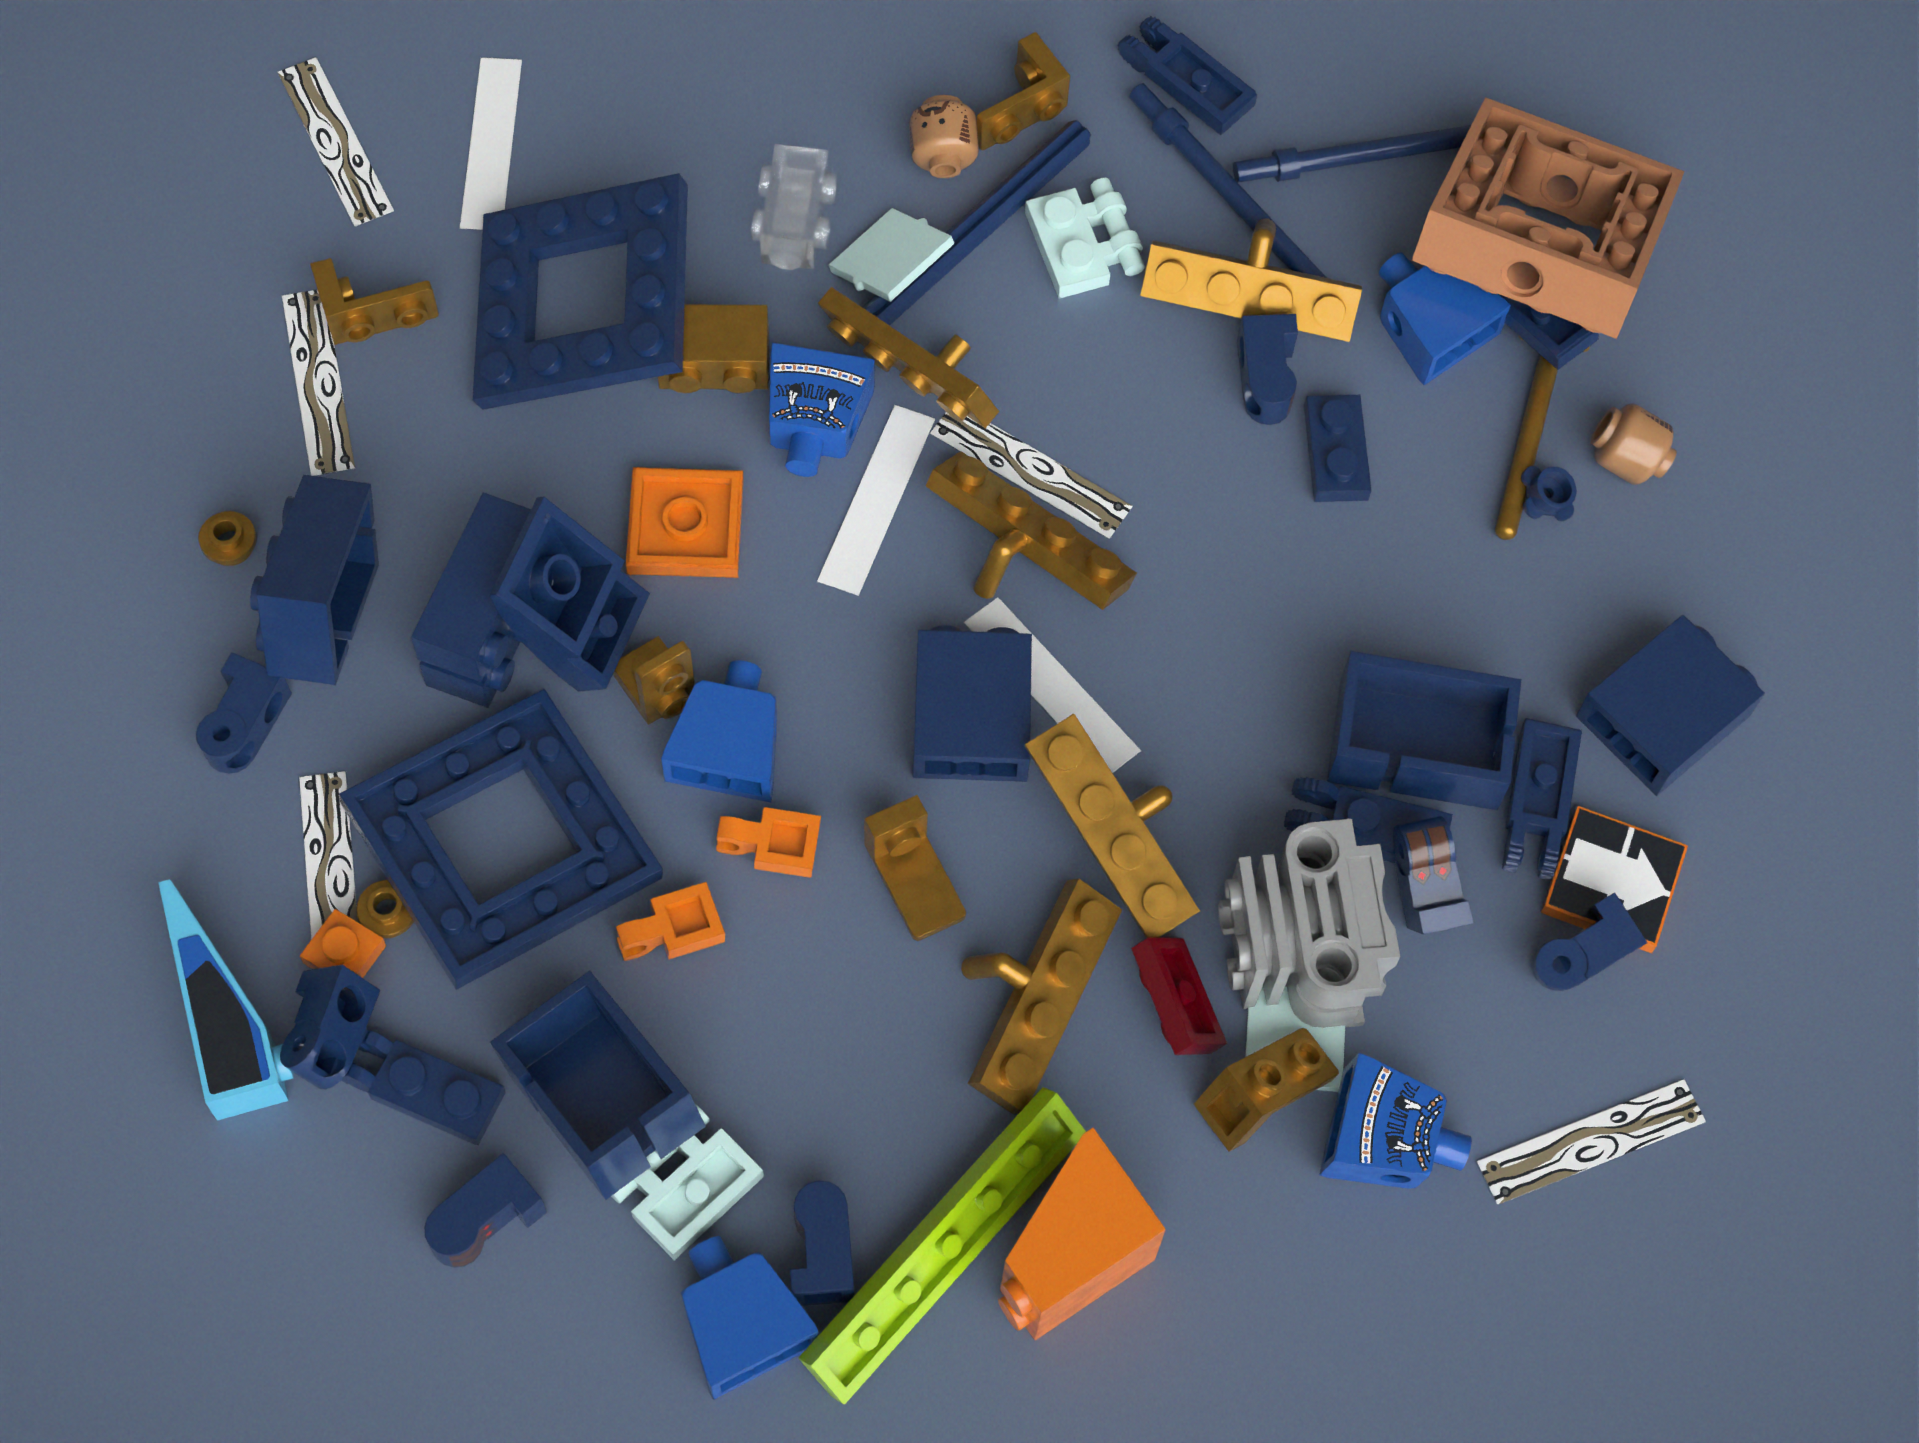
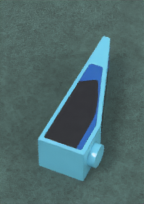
M169 879L158 882L206 1105L218 1121L289 1101L284 1081L293 1079L294 1072L284 1067L280 1061V1052L283 1044H275L264 1022L172 881Z

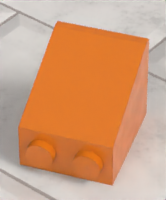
M1094 1127L1082 1135L1005 1260L1000 1291L1004 1296L998 1299V1303L1011 1325L1017 1331L1026 1327L1034 1340H1037L1156 1259L1166 1231L1163 1224Z

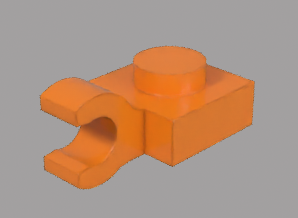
M767 807L763 808L761 823L736 817L720 816L716 851L731 855H743L754 852L756 853L754 869L811 878L821 816Z
M707 882L650 899V908L653 916L628 921L616 926L619 936L617 937V943L624 961L644 956L662 944L670 960L725 942V932Z

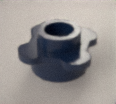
M1530 466L1522 472L1521 481L1526 486L1527 498L1523 503V509L1529 517L1538 519L1542 515L1554 516L1558 521H1566L1572 517L1574 513L1572 503L1576 498L1577 489L1574 479L1566 470L1560 467H1548L1541 471L1536 466ZM1544 490L1548 491L1551 498L1546 497Z

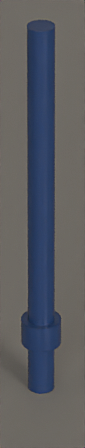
M1144 83L1139 84L1132 90L1129 98L1153 123L1152 131L1166 145L1173 144L1253 231L1259 220H1272L1188 130L1189 123L1175 108L1168 109ZM1275 223L1276 233L1271 250L1292 271L1327 278Z
M1471 125L1300 152L1295 147L1273 150L1272 156L1234 162V179L1239 183L1275 177L1276 181L1279 182L1298 179L1303 172L1456 149L1461 147Z

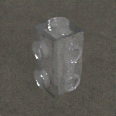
M775 144L772 165H762L759 196L766 197L764 210H754L751 232L752 241L760 242L761 263L773 264L778 268L786 270L797 268L814 269L817 249H827L830 217H823L825 204L834 205L837 189V173L828 172V150Z

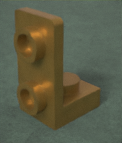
M1036 32L1018 41L1017 64L1014 67V72L1023 90L977 115L978 146L981 150H986L997 143L1005 144L1014 139L1021 130L1040 120L1049 121L1067 107L1070 75Z
M331 258L310 263L334 345L344 342L365 341L374 334L400 327H417L426 320L436 318L439 315L430 281H422L355 299L349 277L345 276L337 279Z
M659 636L621 657L613 673L648 725L661 717L669 719L680 714L695 685L691 650L684 641H681L668 649Z
M918 795L864 818V845L912 938L916 941L925 939L960 923L966 918V910L927 838L928 814Z
M1300 1028L1227 1066L1193 1105L1230 1152L1245 1144L1274 1112L1328 1084L1339 1074V1071L1310 1032L1305 1028Z

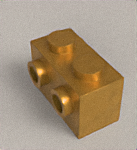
M684 304L683 372L659 376V389H672L679 393H692L699 389H726L733 393H748L754 389H768V306Z

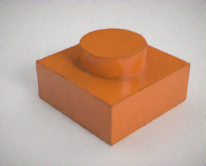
M334 909L300 954V958L303 964L311 969L344 965L363 978L385 949L386 943L381 936L339 910Z

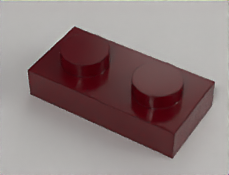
M1148 937L1131 949L1139 966L1141 982L1151 995L1161 1020L1162 1033L1171 1045L1174 1054H1212L1225 1046L1227 1041L1184 938Z

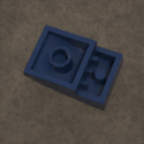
M543 496L536 498L490 593V597L499 614L521 642L555 674L579 692L607 688L650 593L621 571L625 562L624 559Z

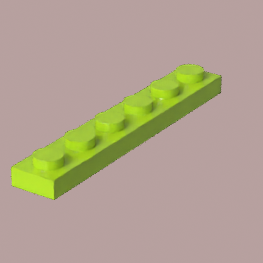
M1044 1087L1041 1088L798 1357L831 1397L844 1405L1078 1143L1086 1131L1056 1092Z

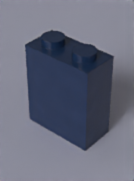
M1681 615L1590 691L1576 717L1634 775L1658 796L1749 718L1765 692L1758 687L1756 679L1746 668L1741 665H1735L1717 647L1714 638L1707 630L1700 626H1695L1688 618Z
M948 625L936 626L930 630H918L913 778L1027 782L1030 754L1024 745L1030 741L1032 634L1019 633L1014 629L1006 627L993 628L987 632L962 631L957 627Z

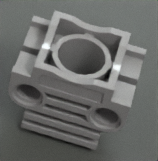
M1352 819L1310 822L1300 825L1291 832L1285 844L1278 868L1276 869L1274 854L1262 855L1255 879L1251 857H1238L1232 879L1225 880L1226 900H1219L1218 914L1221 932L1223 935H1231L1235 958L1227 959L1229 986L1232 991L1240 990L1243 1009L1255 1007L1262 986L1264 988L1266 1005H1277L1286 985L1293 1013L1301 1022L1312 1027L1345 1026L1346 1028L1364 1025L1365 1018L1362 1004L1365 997L1382 996L1386 988L1385 974L1396 967L1400 958V951L1395 926L1389 919L1383 903L1382 885L1385 868L1380 844L1357 846Z

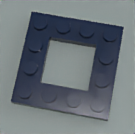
M680 173L483 215L472 399L482 410L683 372L688 184ZM627 243L624 323L535 340L539 260Z
M545 689L339 793L342 807L456 990L657 882L663 877L662 866ZM524 769L577 853L478 905L425 820Z

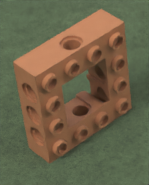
M1485 97L1429 209L1412 261L1427 266L1436 273L1448 274L1477 285L1486 292L1500 294L1529 305L1538 312L1553 314L1579 324L1588 331L1602 333L1617 339L1685 171ZM1562 175L1568 176V177H1570V178L1573 179V180L1567 179V178L1563 177ZM1506 194L1514 197L1527 206L1540 207L1562 215L1575 224L1591 226L1601 230L1594 251L1592 241L1585 234L1569 227L1565 230L1525 215L1526 211L1508 205L1498 206L1502 195Z

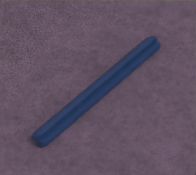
M1077 120L1068 122L945 232L952 236L954 245L891 302L875 295L863 308L890 326L1022 207L1027 200L1032 198L1083 152L1090 144L1089 138L1091 134L1089 130L1083 127Z

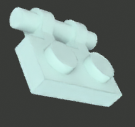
M1108 178L1097 179L1091 184L1090 189L1095 199L1091 203L1082 205L1076 188L1027 200L1025 203V215L1058 298L1108 286L1110 272L1107 266L1121 263L1127 276L1137 275L1145 268L1140 255L1143 247L1137 232L1130 230L1124 216L1127 211L1125 202L1119 192H1114ZM1105 224L1111 239L1098 243L1092 228Z
M696 1105L706 1125L710 1120L703 1110ZM721 1128L704 1144L695 1135L662 1159H660L655 1151L646 1157L651 1167L611 1197L620 1204L636 1188L643 1192L647 1197L631 1211L632 1217L675 1261L764 1177L763 1170ZM676 1151L679 1152L687 1160L662 1182L654 1172Z

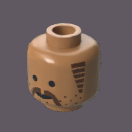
M936 95L923 101L922 105L913 111L909 120L910 152L913 162L937 178L955 177L961 173V170L973 164L979 152L975 112L962 103L959 98L952 95Z
M1634 403L1627 404L1620 409L1610 408L1596 426L1590 441L1595 446V461L1633 485L1647 481L1652 475L1661 478L1668 471L1677 454V451L1671 447L1674 434L1672 426Z

